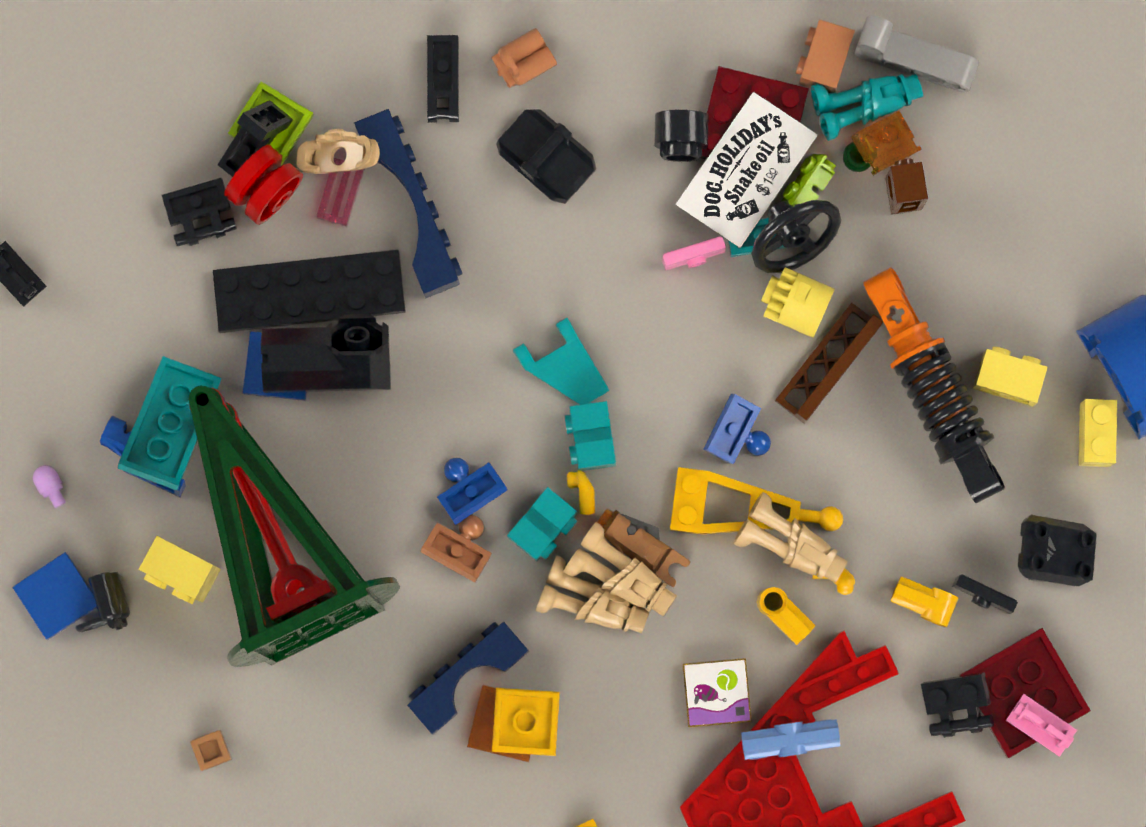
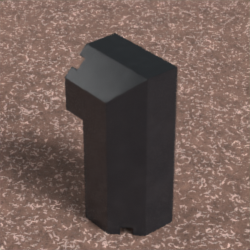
M344 314L338 318V324L332 327L331 323L326 327L262 329L261 354L263 363H261L264 393L391 390L389 325L382 322V326L376 323V317L371 314Z

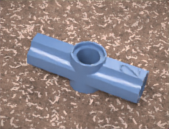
M837 719L815 721L806 724L795 722L774 725V728L741 732L745 760L767 758L768 756L775 755L786 757L807 754V751L841 746Z

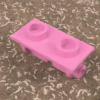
M1025 694L1022 695L1006 719L1010 724L1059 757L1065 748L1071 745L1074 740L1073 736L1077 731Z

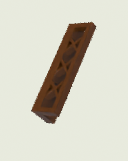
M851 303L776 398L775 402L805 424L879 330L883 321L874 314L870 317L855 304ZM851 313H854L866 323L859 333L846 334L845 321ZM841 327L842 335L834 336ZM855 338L848 346L847 339ZM843 340L844 353L841 357L827 359L826 345L829 341ZM822 352V353H823V359H822V360H815V359L819 356V354ZM828 363H835L829 371ZM824 364L825 377L821 382L808 383V368L811 365ZM803 376L804 384L796 385L800 378ZM816 387L810 395L809 388ZM805 388L806 401L799 410L785 400L791 390Z

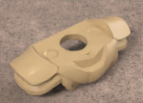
M331 129L324 134L316 135V140L306 141L298 147L296 165L304 173L313 174L362 170L377 163L380 150L378 143L374 139H369L364 135L358 136L355 132H346L343 129ZM344 148L347 154L346 159L341 165H336L333 160L334 154L338 149Z

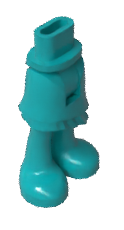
M900 74L897 77L868 78V81H862V85L838 93H828L826 88L820 84L811 86V97L817 116H820V127L828 141L837 138L840 129L860 120H862L863 125L869 120L874 122L878 118L891 114L904 106H910L912 100L924 96L917 74L907 77ZM856 102H862L861 106L839 113L830 112Z

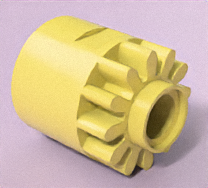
M785 267L780 278L772 275L761 299V302L768 304L764 317L814 338L835 288Z

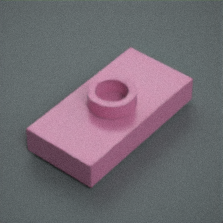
M720 236L664 253L662 262L665 271L686 264L688 268H694L705 264L706 258L725 253L726 246L723 237Z

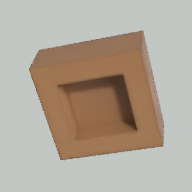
M221 730L190 741L201 771L232 760Z

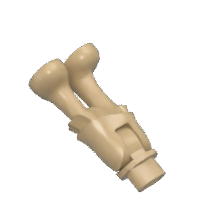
M762 492L752 507L749 517L788 537L787 542L771 535L747 519L737 533L733 544L738 547H746L751 543H755L782 557L783 563L789 564V567L799 569L811 575H817L820 579L824 576L836 583L848 561L837 555L838 550L832 549L826 541L809 530L804 523L800 525L796 518L789 522L776 513L772 508L770 496Z
M595 522L584 537L581 546L602 556L619 568L620 571L617 573L594 559L584 549L579 548L563 572L570 576H575L580 572L589 573L604 582L601 589L611 590L610 594L617 595L638 607L645 608L647 606L646 610L648 612L652 609L664 617L677 595L666 588L667 583H662L659 577L643 561L639 562L636 557L633 560L628 558L608 543L604 537V528Z
M556 555L546 583L583 595L588 600L584 602L572 598L545 585L535 611L547 613L552 608H558L577 614L575 620L585 619L584 623H594L608 628L622 629L624 632L631 629L642 633L649 615L646 608L638 607L617 595L610 594L611 590L601 589L604 584L603 582L597 585L563 572L566 567V561L564 558Z

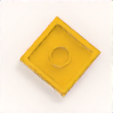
M496 688L492 752L556 756L560 692Z

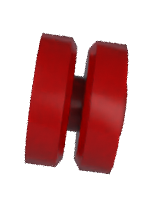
M269 144L260 148L244 162L229 181L224 192V196L234 205L242 206L246 204L245 214L258 225L270 219L289 200L303 179V173L293 164L286 163L281 165L282 155Z

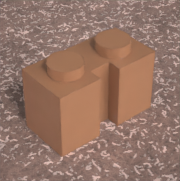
M820 19L817 28L810 27L805 45L810 46L807 57L801 56L796 70V74L801 75L799 85L811 88L812 85L820 84L826 88L828 93H835L855 30Z

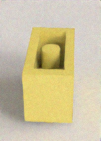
M994 346L992 350L986 349L981 358L973 389L1032 407L1037 404L1048 367L1040 365L1041 360L1024 355L1022 359L1010 356L1011 351Z
M1085 399L1080 403L1078 466L1111 467L1116 463L1117 400Z

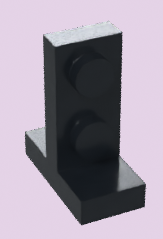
M270 100L244 112L237 122L242 127L217 165L233 177L244 162L265 145H270L278 133L288 129L293 119Z

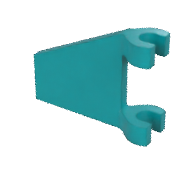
M568 318L556 324L566 344L540 360H533L524 343L513 349L515 356L526 371L579 405L588 404L610 391Z

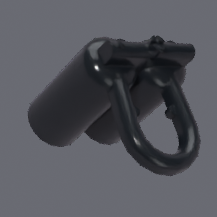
M105 572L88 578L100 617L77 625L76 630L78 632H85L107 624L110 628H116V630L126 627L128 625L126 618L130 615V610L118 572Z

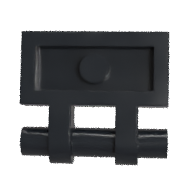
M222 178L162 195L171 227L183 224L185 232L174 235L177 247L188 243L190 246L199 244V240L215 235L216 238L226 236L225 232L237 229L234 217L221 220L220 212L231 209L229 199L224 196L225 185ZM210 216L212 224L195 229L193 220Z
M985 672L927 681L921 684L927 715L939 713L941 719L939 723L929 725L931 736L943 735L946 738L955 736L957 732L970 731L971 733L982 732L983 728L994 727L992 714L981 716L979 708L991 704ZM967 709L968 718L954 720L952 711Z

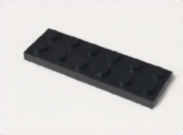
M399 250L213 270L219 333L335 321L344 314L380 316L406 313Z

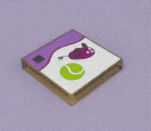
M746 658L682 664L688 728L752 722Z

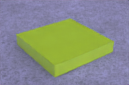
M261 81L228 134L235 138L242 127L237 123L241 115L270 100L293 119L288 129L278 133L270 144L282 155L281 165H283L314 114Z

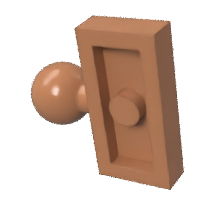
M470 515L459 523L460 535L437 522L420 551L474 583L492 555L491 552L471 542V540L478 539L484 530L482 520L475 515Z

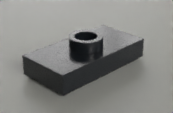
M963 574L957 576L952 587L972 596L971 602L985 609H989L991 605L1011 614L1018 604L1017 600Z

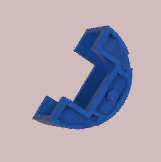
M1140 295L1076 331L1090 357L1098 356L1128 409L1123 414L1139 440L1146 436V295Z

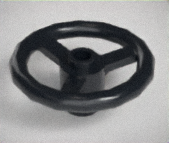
M811 200L795 206L787 201H781L772 206L767 214L769 218L768 224L754 242L751 253L754 264L766 273H782L785 267L793 270L816 258L829 246L838 233L841 224L838 207L826 200ZM819 213H824L828 215L829 219L827 227L819 239L814 242L809 237L810 228L808 224ZM782 245L786 248L800 247L804 250L791 258L781 261H770L765 258Z

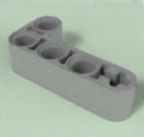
M867 16L855 50L857 57L908 75L917 74L920 79L960 92L970 91L979 65V61L976 58L892 30L894 25L890 21L877 16Z

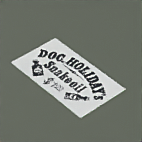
M753 92L675 205L741 248L818 134Z

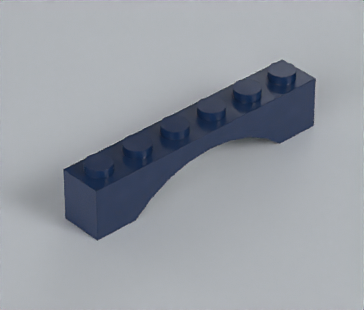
M389 109L354 122L359 136L364 135L369 139L376 140L380 150L377 163L395 175L408 192L414 204L418 222V241L412 267L425 299L460 285L457 276L463 273L457 258L450 259L446 248L451 246L445 229L438 230L434 219L439 218V214L433 200L427 202L423 191L428 188L422 173L415 174L411 165L412 162L416 161L410 144L403 145L399 134L404 133V129L398 115L392 117Z

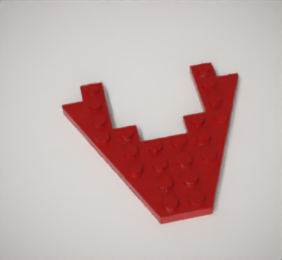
M845 631L840 632L750 731L774 728V725L803 722V724L813 723L816 721L812 714L813 712L898 675V670L887 646L884 645L857 658ZM742 739L679 807L688 827H863L852 801L825 813L821 812L796 755L786 757L775 755L768 756L767 758L745 760ZM950 791L872 827H953L966 820L953 792Z

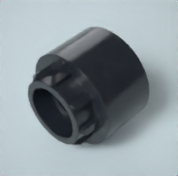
M665 110L657 112L655 114L654 146L660 149V156L664 160L673 162L699 160L702 156V149L708 147L709 115L695 110Z

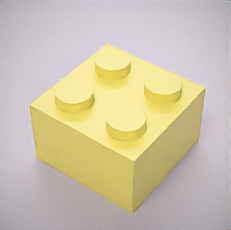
M156 536L138 570L146 573L144 580L164 590L167 585L173 587L172 595L193 605L195 599L202 603L204 602L221 569Z

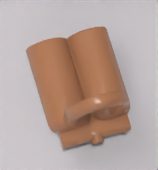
M536 28L499 49L498 54L491 57L498 68L497 73L504 78L509 88L515 85H523L557 65L553 54Z

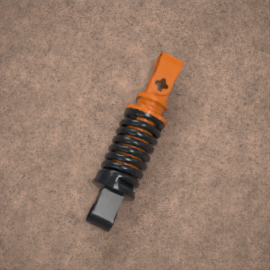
M892 267L864 281L865 290L876 306L891 336L887 343L897 353V358L890 366L898 376H904L901 384L904 388H909L907 391L908 397L915 399L912 405L914 409L920 410L918 417L921 421H925L923 424L924 429L931 431L929 434L930 441L937 442L934 449L940 458L938 460L940 465L955 461L967 491L975 503L1004 490V483L983 447L995 437L993 433L990 434L988 430L982 429L981 426L984 425L983 418L978 417L968 421V419L978 413V408L975 405L966 407L973 402L971 395L960 396L967 392L965 384L955 386V384L962 380L959 373L949 375L956 370L955 363L951 362L944 365L951 360V355L945 345L944 338L932 339L930 337V333L927 331L929 328L926 321H919L905 294L902 282ZM895 308L904 310V314L901 315V322L892 319V316L896 314Z

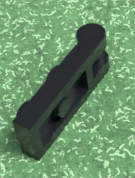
M427 35L428 123H437L439 119L459 122L458 35ZM437 99H449V107H437Z

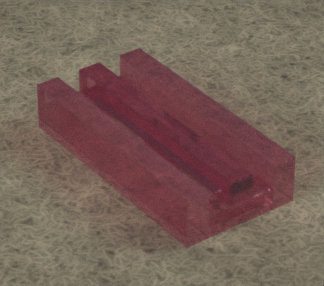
M334 158L336 165H341L345 161ZM365 169L355 170L356 173L342 217H339L338 213L351 171L343 173L331 214L326 213L338 172L329 173L316 216L317 219L338 223L345 227L348 226Z

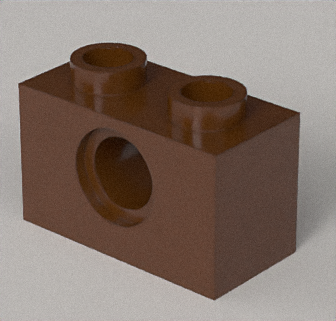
M911 158L895 161V166L890 167L885 178L891 215L922 210L928 200L922 162L914 163Z

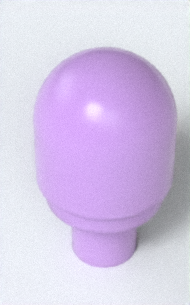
M48 465L38 467L34 471L33 482L40 495L44 498L49 497L55 508L65 504L66 501L60 492L63 489V482L56 470Z

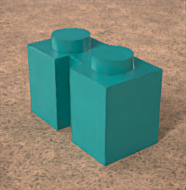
M607 401L570 406V415L564 416L567 434L573 433L575 445L569 446L571 464H578V469L581 471L615 467L616 458Z
M547 487L529 511L509 532L507 537L536 562L541 557L546 560L558 546L554 543L561 533L566 536L578 522L574 518L577 515V511Z

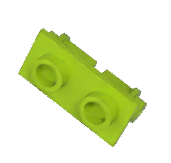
M812 154V156H808L801 164V172L796 180L785 188L782 201H787L795 206L807 201L817 200L819 195L811 190L812 187L815 186L820 191H823L835 174L833 170L836 165L827 160V155Z

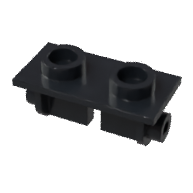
M6 241L0 245V282L24 307L47 286Z

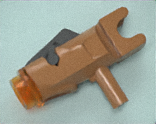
M608 508L597 522L604 528V537L618 551L627 555L632 560L636 557L639 562L643 561L655 575L671 587L676 585V580L669 575V566L672 563H678L687 567L691 563L690 560L660 541L658 527L620 514L617 510L613 512Z

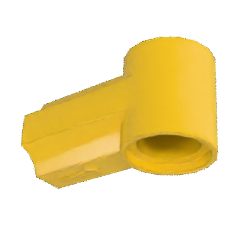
M901 576L890 602L921 614L920 617L929 622L947 627L959 598L935 587L931 589Z
M767 588L758 595L756 603L759 611L766 615L795 645H798L816 626L780 588ZM768 593H775L780 598V606L775 611L767 609L764 604L765 596Z

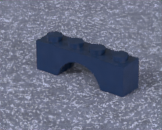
M504 621L500 625L494 622L481 633L484 639L476 646L469 643L457 654L460 660L452 667L448 663L441 667L433 675L436 680L426 688L422 684L409 695L412 701L407 706L431 734L434 735L458 714L454 702L455 689L459 680L468 671L477 667L490 666L507 672L529 652Z

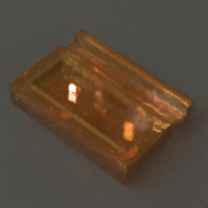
M900 111L851 136L865 163L869 162L873 168V171H871L873 176L895 165V161L907 159L922 150L912 140L915 137Z

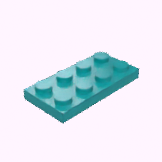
M163 356L117 468L178 490L197 443L188 400L189 394L193 388L200 385L218 390L222 378Z

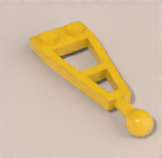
M678 467L670 531L694 534L739 532L745 521L703 524L708 482L750 495L748 520L763 530H773V528L749 517L752 507L762 492L770 496L772 503L790 508L789 519H786L789 522L796 518L798 522L818 523L826 531H835L843 523V514L836 507L828 506L821 511L800 509V501L710 471Z

